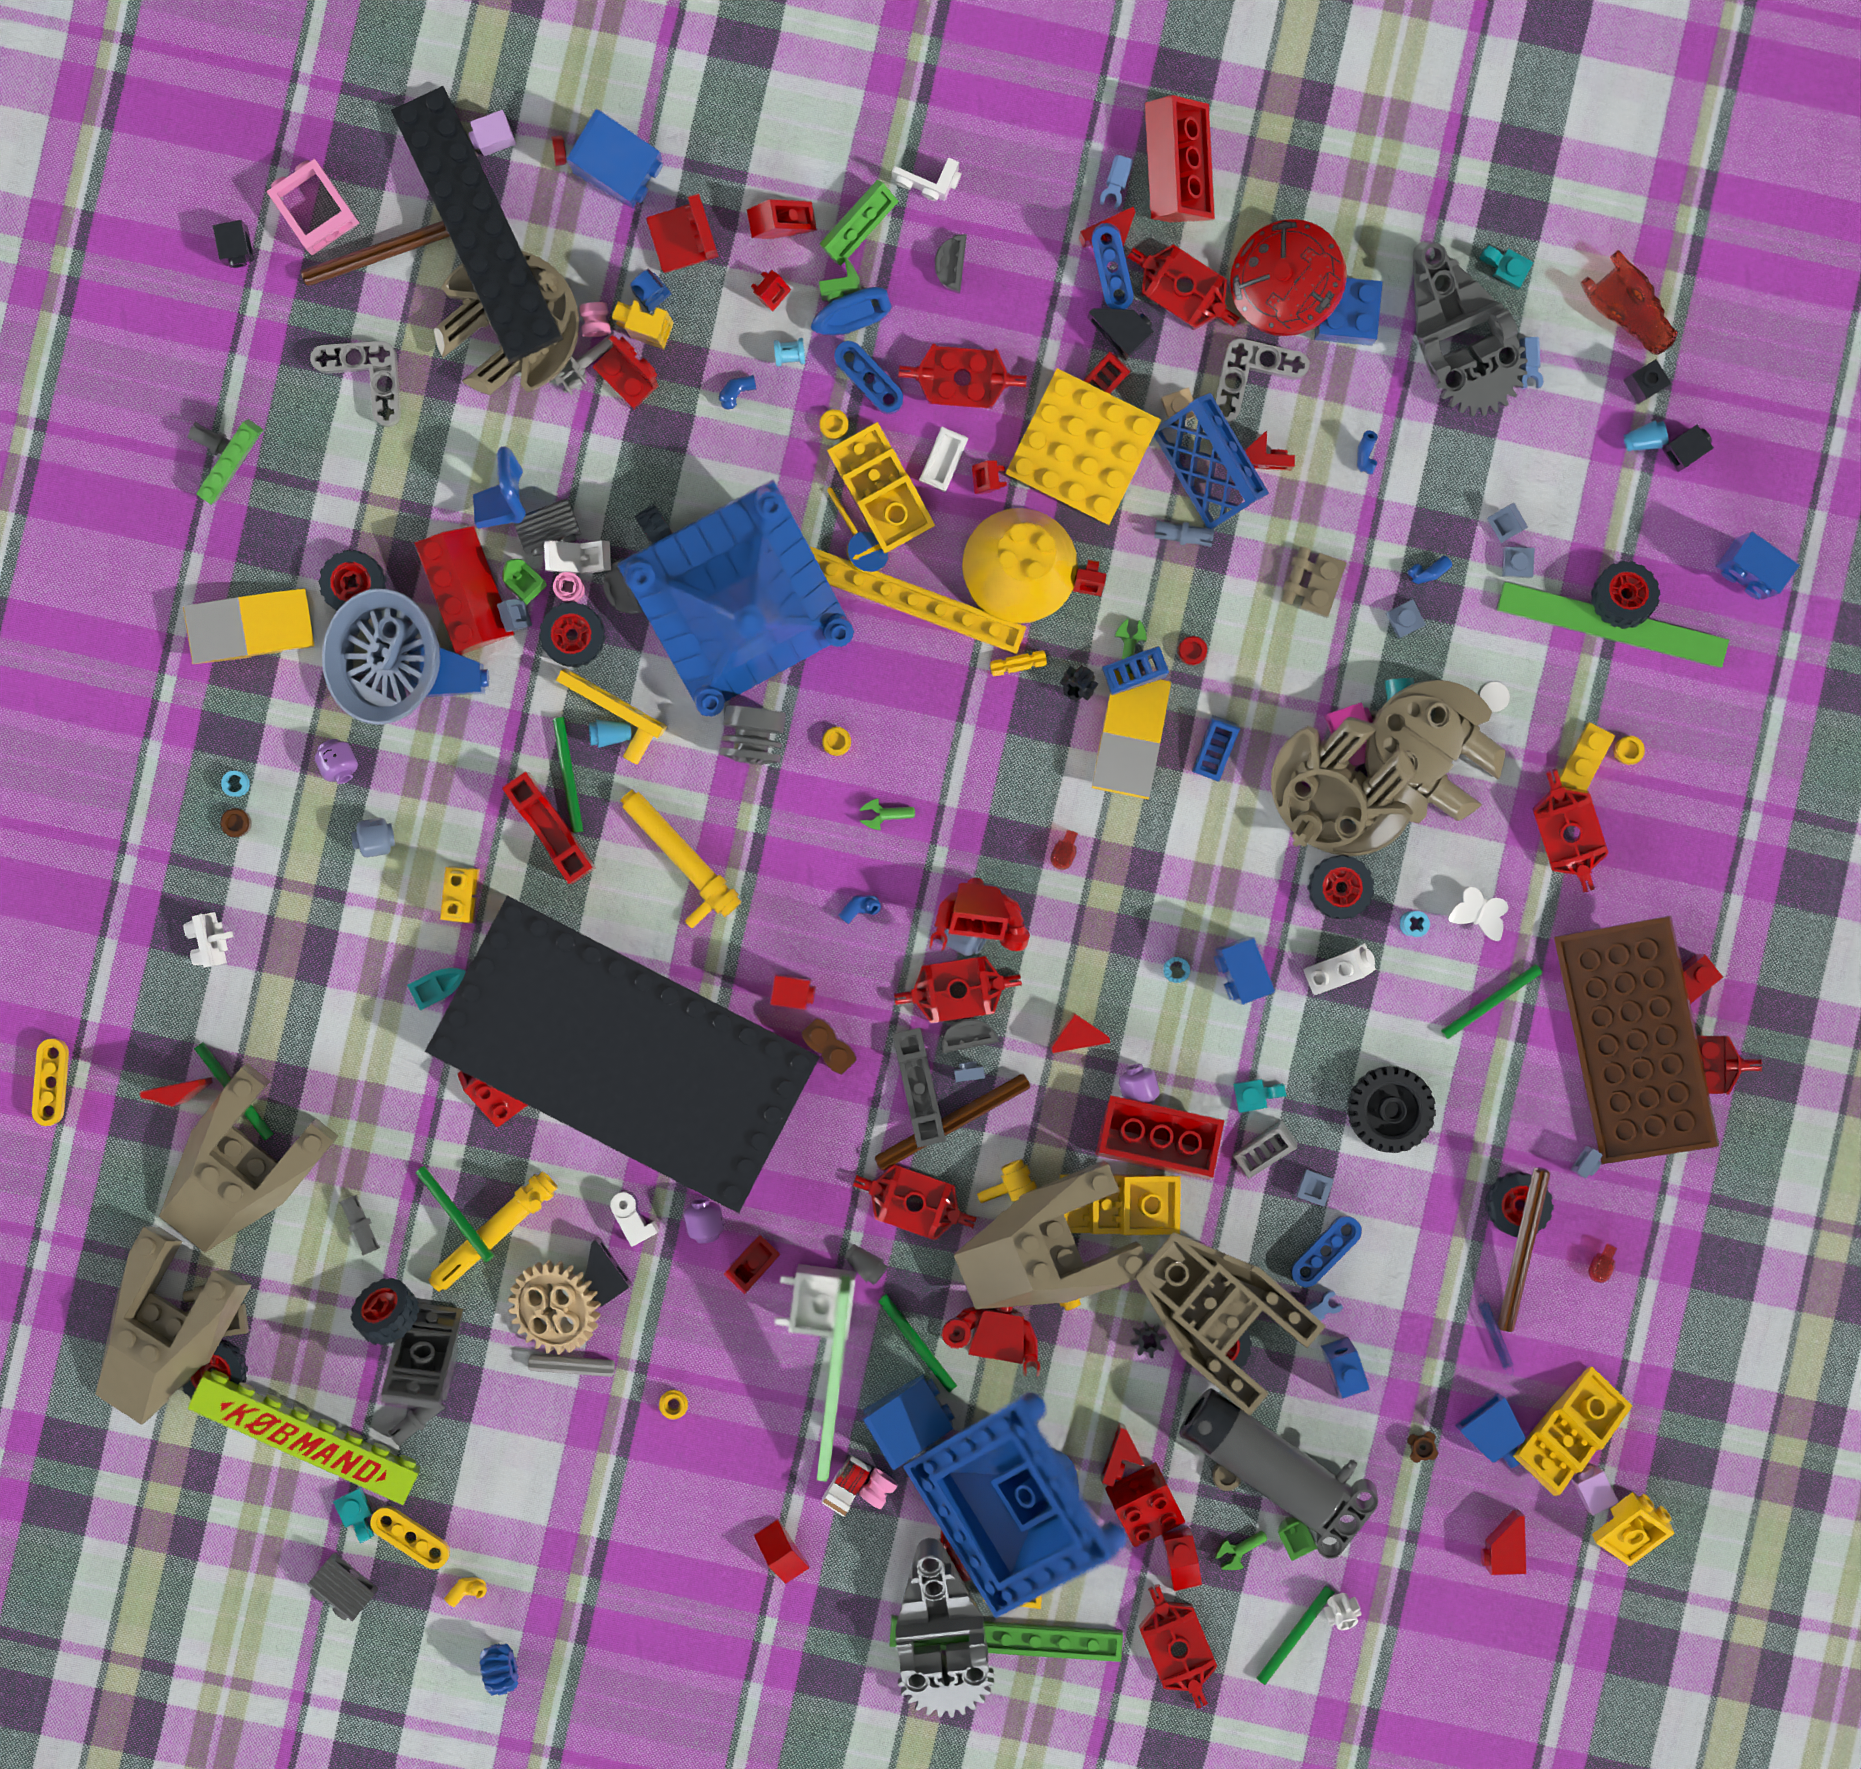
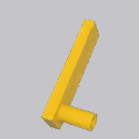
M567 668L561 670L556 679L559 683L638 727L623 755L625 759L634 764H639L653 736L656 738L661 737L667 728V725Z

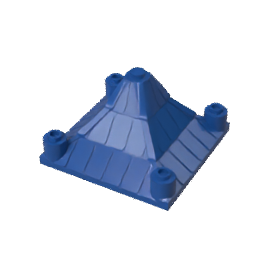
M773 479L617 563L702 716L713 717L722 712L725 702L733 697L740 695L830 645L835 647L847 645L855 633L787 506L785 498Z
M1034 1392L1023 1394L1009 1405L941 1444L929 1448L918 1457L903 1465L995 1618L1114 1559L1127 1541L1124 1530L1115 1522H1106L1100 1527L1086 1503L1081 1499L1077 1471L1073 1462L1067 1455L1049 1445L1036 1424L1045 1416L1046 1405L1043 1399Z

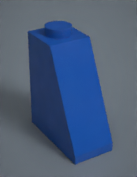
M414 638L411 643L419 639ZM424 647L409 653V655L425 656ZM439 647L440 664L438 675L426 697L485 694V687H489L490 684L488 669H484V665L477 661ZM409 661L410 665L423 671L424 662ZM410 674V677L417 685L420 679Z

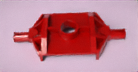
M1174 244L1148 257L1135 248L1131 250L1127 258L1143 269L1142 297L1145 295L1192 326V330H1196L1216 318L1222 319L1234 328L1240 317L1226 309V278ZM1181 278H1187L1192 282L1193 289L1188 293L1180 292L1177 288V281Z
M932 344L920 366L899 365L898 378H915L916 381H919L928 404L992 409L1005 388L1009 386L1026 388L1027 375L1007 373L996 348L993 351L936 346V344ZM959 371H966L971 376V381L965 386L958 385L954 380V375Z
M1553 769L1555 781L1551 771L1545 773L1551 788L1550 791L1532 810L1552 871L1577 875L1583 892H1589L1586 880L1590 891L1594 890L1595 886L1590 875L1592 873L1591 870L1609 852L1590 792L1588 790L1564 787L1561 783L1558 769ZM1568 826L1579 828L1580 833L1576 839L1567 840L1563 837V832Z
M986 956L922 965L914 989L907 992L894 993L895 998L906 997L895 1000V1004L912 1002L917 1004L930 1023L994 1014L1002 990L1008 987L1022 986L1021 981L1010 982L1011 980L1021 979L1020 974L1000 976ZM956 981L963 982L966 985L967 991L962 998H954L950 994V986Z
M1697 1036L1709 1094L1730 1095L1741 1072L1762 1071V1066H1750L1751 1064H1762V1059H1744L1740 1057L1729 1036Z
M897 1164L889 1167L876 1180L873 1179V1181L858 1175L855 1177L856 1181H854L853 1187L868 1191V1194L872 1197L875 1220L932 1240L938 1239L953 1224L959 1223L972 1229L974 1228L975 1224L972 1222H976L977 1217L963 1213L958 1209L955 1185L952 1183H946L898 1166ZM911 1195L920 1196L923 1199L922 1208L917 1211L910 1210L906 1205L907 1198Z
M1156 1584L1154 1587L1158 1596H1156L1152 1586L1148 1588L1154 1602V1607L1139 1624L1140 1632L1163 1688L1189 1691L1196 1704V1708H1201L1198 1696L1203 1706L1208 1704L1202 1691V1685L1218 1666L1193 1605L1165 1600L1160 1585ZM1178 1641L1187 1645L1186 1652L1181 1656L1171 1653L1172 1645Z

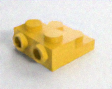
M1632 1492L1610 1509L1614 1518L1595 1531L1592 1536L1596 1544L1628 1566H1631L1675 1533L1670 1524L1672 1518L1664 1507L1659 1506L1656 1509L1647 1495L1642 1494L1639 1497Z

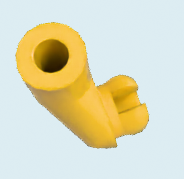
M479 1577L461 1578L444 1597V1600L450 1606L455 1607L465 1595L482 1598L487 1592L486 1582Z

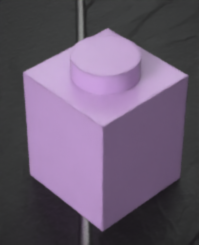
M503 110L470 121L473 129L472 132L468 133L474 149L480 148L483 156L517 145Z
M1587 1466L1582 1472L1577 1473V1476L1571 1479L1586 1510L1594 1516L1619 1503L1604 1471L1598 1466Z

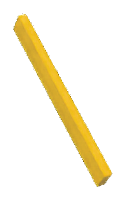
M809 546L830 586L1017 655L1027 628L1026 626L997 619L983 610L881 572H862L856 569L849 560Z

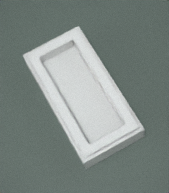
M941 427L919 481L946 493L967 444L968 437Z

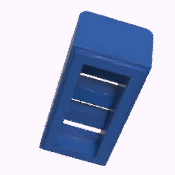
M1159 646L1102 667L1111 695L1164 679L1169 673ZM1149 659H1152L1155 665L1156 671L1154 672L1151 668ZM1137 663H1142L1146 675L1141 676ZM1130 666L1134 679L1131 681L1125 668ZM1118 669L1123 680V684L1120 685L1114 673Z
M1215 715L1211 716L1192 769L1193 773L1218 782L1220 781L1240 731L1239 724ZM1216 727L1229 731V736L1215 732ZM1211 739L1226 743L1225 747L1210 743ZM1207 749L1222 754L1221 758L1206 754ZM1203 760L1218 765L1217 770L1201 765Z

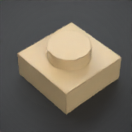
M1189 387L1161 397V402L1168 419L1193 401ZM1193 411L1187 414L1186 420L1196 417Z

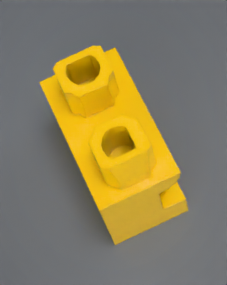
M634 300L632 306L617 302L612 319L617 321L616 325L626 329L632 339L663 350L674 324L666 310L656 307L654 315L644 313L636 300Z
M455 866L445 867L440 920L474 924L477 898L472 897V895H477L480 869Z

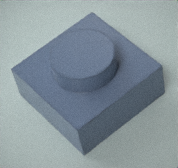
M1515 503L1508 505L1487 518L1501 543L1528 528Z
M1504 547L1502 577L1532 578L1534 575L1535 548Z
M520 599L506 600L497 604L506 632L523 630L533 626L526 605Z
M1413 599L1385 613L1398 639L1426 625Z
M976 1061L959 1063L960 1068L954 1069L956 1082L985 1078L983 1065L977 1066Z
M1586 1146L1570 1170L1585 1179L1589 1175L1593 1176L1601 1165L1599 1160L1602 1154L1594 1148Z
M1305 1169L1296 1197L1324 1207L1334 1179Z

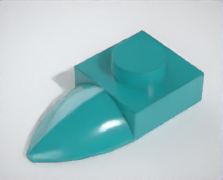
M458 968L439 969L409 983L407 986L419 1010L422 1011L452 994L459 987L466 971Z

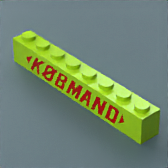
M206 1370L187 1407L188 1410L404 1505L420 1470V1466L416 1465L417 1462L413 1458L406 1455L398 1457L389 1453L390 1449L382 1444H369L363 1441L361 1435L353 1431L345 1433L336 1429V1425L329 1420L320 1419L318 1421L309 1417V1412L302 1408L293 1407L291 1409L282 1405L283 1401L273 1395L262 1396L256 1393V1389L251 1385L242 1382L238 1385L229 1381V1377L222 1372L213 1370L211 1373Z

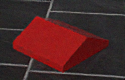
M212 1077L153 1088L140 1092V1097L173 1107L187 1103L212 1084L213 1081Z

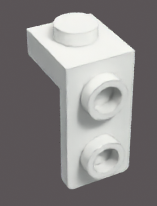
M948 158L937 184L896 166L892 169V178L902 188L910 190L913 187L922 191L921 194L927 199L937 201L939 198L945 201L950 188L956 189L962 173L958 172L959 162Z
M601 540L581 544L559 541L544 542L545 568L547 571L588 574L611 570L610 541Z
M1363 943L1341 955L1306 967L1304 974L1312 993L1318 995L1369 975L1376 970L1374 966L1375 959L1372 952Z

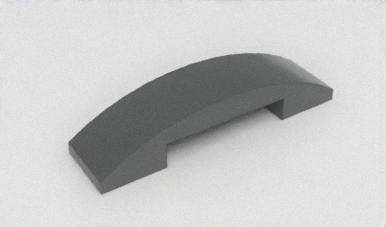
M921 1028L894 1033L892 1036L917 1148L946 1142Z

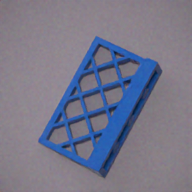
M1211 393L1196 398L1188 406L1158 426L1154 437L1208 529L1217 527L1269 494ZM1191 411H1193L1198 420L1197 430L1185 426L1186 416ZM1167 427L1177 430L1175 444L1168 442L1162 432ZM1184 432L1195 435L1193 449L1182 446ZM1202 438L1209 439L1213 445L1211 455L1200 452ZM1180 452L1192 455L1190 469L1181 465L1179 461ZM1198 457L1210 461L1208 474L1196 471ZM1216 463L1224 465L1227 469L1226 480L1214 477ZM1195 477L1207 480L1205 494L1196 491L1194 487ZM1213 482L1225 486L1223 500L1211 496ZM1231 488L1239 490L1245 501L1239 505L1229 502ZM1210 502L1221 505L1220 517L1216 520H1213L1208 511Z

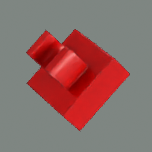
M771 270L769 273L762 272L763 281L758 286L753 283L751 287L754 290L753 293L765 307L773 312L788 295L791 288L779 274Z
M987 460L972 465L974 494H987L1007 486L1006 482H999L998 476L999 472L1005 471V467L1002 465L997 466V460Z
M1088 560L1085 570H1077L1073 592L1102 596L1106 573L1098 572L1099 561Z

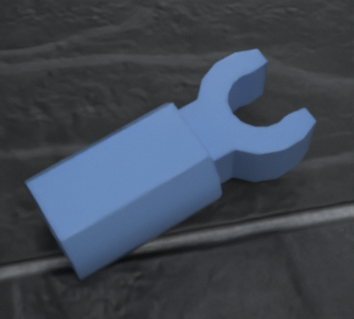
M1115 155L1106 181L1108 188L1101 194L1100 205L1104 204L1106 197L1113 196L1116 199L1114 209H1119L1122 202L1120 191L1125 190L1133 165L1132 159Z
M1539 337L1519 339V345L1524 346L1526 350L1520 354V358L1528 359L1527 363L1521 365V369L1527 371V375H1522L1520 381L1524 384L1521 390L1527 388L1528 378L1535 379L1536 389H1540L1544 381L1542 374L1538 372V368L1541 367Z
M1330 1290L1323 1294L1321 1301L1318 1303L1314 1301L1305 1308L1321 1321L1326 1318L1325 1315L1327 1313H1338L1344 1307L1341 1303L1334 1307L1328 1305L1329 1299L1336 1295L1333 1290Z

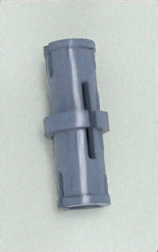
M1157 520L1154 539L1180 542L1179 545L1184 546L1186 543L1212 547L1214 529L1189 526L1188 522L1176 524Z

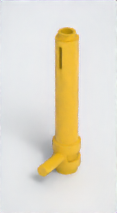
M632 789L620 800L623 804L622 808L699 889V895L705 901L685 919L686 924L690 928H694L712 910L717 914L721 913L724 917H727L742 903L738 898L739 894L734 889H729L726 885L727 881L721 875L715 874L640 792L636 793Z
M1018 1159L1001 1167L1003 1183L977 1193L981 1204L1007 1193L1011 1201L1016 1202L1021 1195L1036 1189L1037 1185L1029 1177L1031 1172L1028 1165H1024L1023 1160ZM1081 1298L1066 1303H1059L1060 1307H1064L1065 1311L1072 1310L1081 1305Z
M544 1171L538 1175L534 1174L528 1180L529 1184L521 1186L515 1191V1196L476 1231L490 1250L530 1213L535 1214L542 1207L541 1203L544 1200L549 1201L554 1196V1191L558 1189V1186ZM466 1240L430 1273L431 1277L428 1281L438 1292L442 1289L447 1290L481 1257L469 1241Z

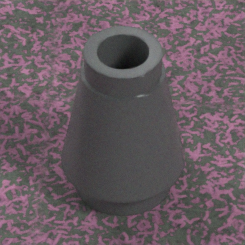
M855 1244L844 1256L866 1283L869 1281L875 1285L888 1269V1266L883 1263V1259Z

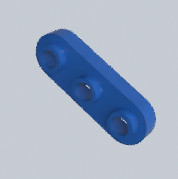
M1103 223L1098 225L1092 233V246L1105 302L1111 309L1124 310L1132 304L1134 294L1122 238L1116 226L1110 223ZM1107 233L1112 238L1110 241L1105 242L1101 239V236ZM1114 261L1118 264V267L1116 269H1109L1107 267L1108 263ZM1117 289L1124 291L1121 297H1116L1113 293Z
M845 341L839 344L835 350L834 357L836 365L880 412L893 414L899 411L903 405L901 389L856 342ZM852 353L855 358L852 362H846L844 355ZM872 374L875 379L872 383H866L863 380L864 376ZM886 395L894 397L895 400L892 404L884 403L883 399Z
M1348 1215L1338 1217L1294 1261L1291 1266L1293 1280L1302 1287L1315 1285L1358 1242L1362 1235L1360 1223ZM1344 1225H1349L1351 1228L1347 1235L1341 1233V1228ZM1327 1245L1330 1247V1253L1325 1256L1321 1255V1248ZM1304 1266L1310 1268V1273L1307 1276L1300 1274V1270Z

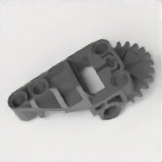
M1422 241L1416 245L1413 251L1416 337L1431 379H1434L1436 388L1444 390L1440 395L1442 399L1452 396L1448 404L1450 407L1453 408L1459 403L1458 412L1463 413L1469 406V415L1475 416L1479 407L1481 415L1485 416L1487 415L1488 406H1490L1492 411L1496 413L1498 412V402L1504 406L1509 405L1506 398L1507 394L1515 398L1517 397L1513 386L1523 387L1524 384L1517 377L1527 375V371L1519 368L1520 365L1527 363L1528 359L1520 358V354L1526 349L1524 346L1519 345L1516 336L1518 329L1510 311L1504 309L1502 303L1495 301L1477 281L1458 265L1460 263L1456 259L1450 258L1447 255L1444 246L1435 242ZM1429 248H1433L1435 252L1434 258L1427 263L1425 253ZM1443 275L1444 285L1437 290L1434 284L1438 276ZM1484 321H1488L1492 334L1468 344L1472 356L1465 347L1443 356L1439 341ZM1506 347L1508 355L1505 360L1500 362L1499 352ZM1450 371H1454L1455 379L1453 383L1447 385L1446 376Z
M926 1538L917 1545L896 1623V1646L899 1653L901 1678L898 1679V1686H903L901 1688V1695H908V1704L916 1702V1710L926 1706V1715H930L934 1710H937L938 1717H942L944 1711H948L950 1717H954L955 1710L965 1715L966 1706L976 1710L975 1701L985 1702L984 1695L991 1694V1688L988 1686H994V1678L991 1677L994 1676V1668H989L988 1647L981 1612L942 1543L934 1538ZM969 1635V1641L946 1644L947 1667H944L942 1664L940 1645L914 1647L913 1641Z

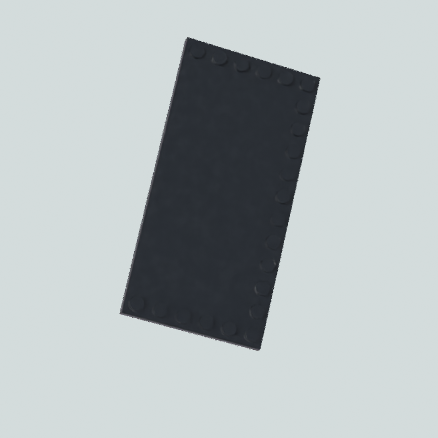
M508 895L424 1051L737 1213H740L820 1058L812 1052Z

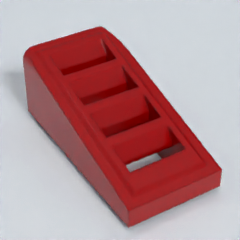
M1110 351L1083 381L1089 384L1093 380L1104 392L1111 394L1132 370ZM1108 362L1121 373L1118 377L1105 366ZM1100 371L1113 382L1110 386L1097 375Z

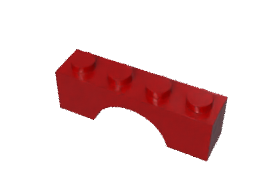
M525 771L502 787V790L516 810L541 840L553 863L568 884L573 885L596 869L531 773Z

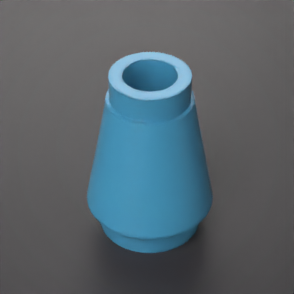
M1654 420L1623 435L1627 452L1632 450L1660 449L1663 447L1662 445L1669 444L1664 421L1656 422Z
M596 719V722H589L590 746L597 745L600 748L631 740L630 723Z

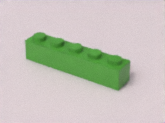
M250 419L242 422L196 493L199 497L210 505L218 501L263 432V429Z

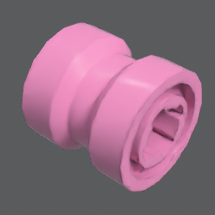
M591 302L579 306L580 316L585 322L581 326L583 337H601L611 334L610 323L606 319L609 313L607 303Z
M572 572L560 573L553 582L554 593L562 601L571 603L578 602L583 598L585 586L576 574Z
M874 1468L870 1474L869 1482L862 1485L858 1494L872 1506L882 1509L886 1503V1493H893L898 1484L889 1475L880 1469Z

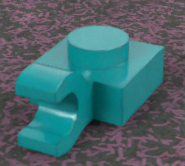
M1490 245L1483 249L1479 257L1484 263L1496 268L1492 275L1493 277L1517 290L1523 284L1534 263L1509 248L1502 255L1499 250Z
M1262 1078L1233 1084L1239 1113L1268 1108L1266 1099L1287 1096L1283 1083L1264 1087Z
M362 1487L333 1501L344 1527L346 1528L353 1524L360 1544L375 1536L366 1519L373 1514V1511Z

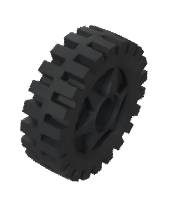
M1379 1067L1367 1072L1353 1086L1352 1093L1348 1097L1347 1102L1349 1123L1357 1137L1369 1147L1387 1153H1400L1418 1146L1429 1135V1130L1434 1125V1116H1436L1434 1106L1436 1103L1431 1089L1417 1074L1401 1067ZM1389 1102H1396L1398 1105V1112L1393 1117H1387L1385 1114V1106Z

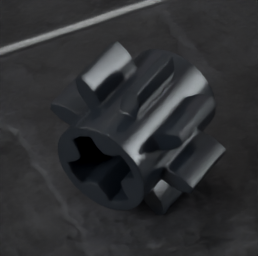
M1080 665L1076 670L1070 666L1060 681V684L1063 685L1064 694L1068 698L1075 700V702L1082 697L1088 701L1098 686V683L1095 681L1094 672L1087 667H1083V665Z
M1145 1320L1143 1321L1144 1327L1140 1330L1133 1327V1331L1137 1336L1135 1339L1130 1340L1131 1345L1139 1344L1140 1347L1137 1350L1139 1356L1145 1351L1153 1358V1352L1157 1349L1164 1351L1160 1343L1167 1336L1163 1333H1157L1160 1328L1158 1323L1152 1328L1148 1326ZM1153 1333L1152 1337L1155 1342L1153 1344L1148 1342L1144 1345L1145 1342L1142 1336H1150Z

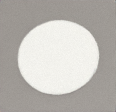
M1490 682L1480 692V697L1487 703L1492 712H1499L1505 709L1510 701L1509 690L1500 682Z

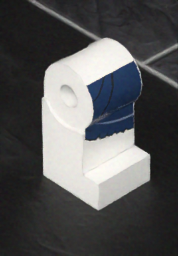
M622 1191L613 1197L611 1210L631 1247L660 1231L655 1221L649 1224L645 1222L638 1209V1199L634 1193Z

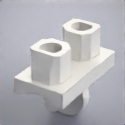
M215 912L192 916V920L183 925L185 936L188 939L197 937L199 948L191 950L190 953L192 964L203 965L205 968L227 963L224 952L228 950L226 939L233 938V932L224 933L222 922H217Z

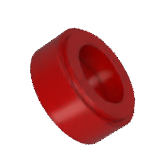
M562 135L551 136L555 166L566 165L567 157L564 138Z
M1197 636L1185 638L1178 646L1179 659L1189 666L1200 664L1207 656L1206 643Z

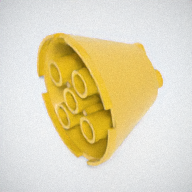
M1027 508L1006 509L982 521L970 535L962 558L963 578L971 597L977 605L986 613L999 620L1020 624L1035 622L1056 612L1070 596L1078 570L1076 550L1066 530L1050 516Z

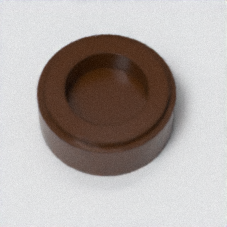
M232 808L222 815L220 825L226 835L242 837L250 831L252 821L246 811Z

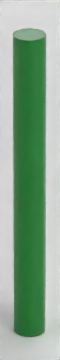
M564 717L553 718L572 833L583 832Z
M1535 964L1443 1028L1441 1032L1447 1040L1541 975V969Z
M202 1042L194 1050L223 1088H225L232 1079L205 1043ZM251 1105L244 1115L263 1140L266 1141L274 1133Z
M425 1166L418 1169L416 1172L417 1176L485 1263L490 1261L494 1254Z
M885 1294L877 1300L947 1392L949 1393L955 1389L957 1384L888 1295Z
M1325 1585L1256 1677L1262 1684L1266 1685L1325 1607L1328 1599L1334 1595L1335 1592L1330 1587Z

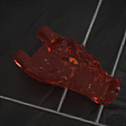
M1617 250L1610 256L1615 268L1597 284L1590 277H1586L1580 282L1590 303L1599 313L1638 339L1651 354L1659 355L1673 345L1678 331L1665 318V310L1661 306L1660 299L1655 296V289L1650 283L1649 278L1629 262L1620 250Z

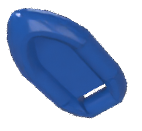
M869 287L838 298L826 305L815 316L811 324V330L822 335L835 336L848 334L875 324L886 317L892 309L888 293L882 287ZM877 299L879 305L873 307L871 300Z

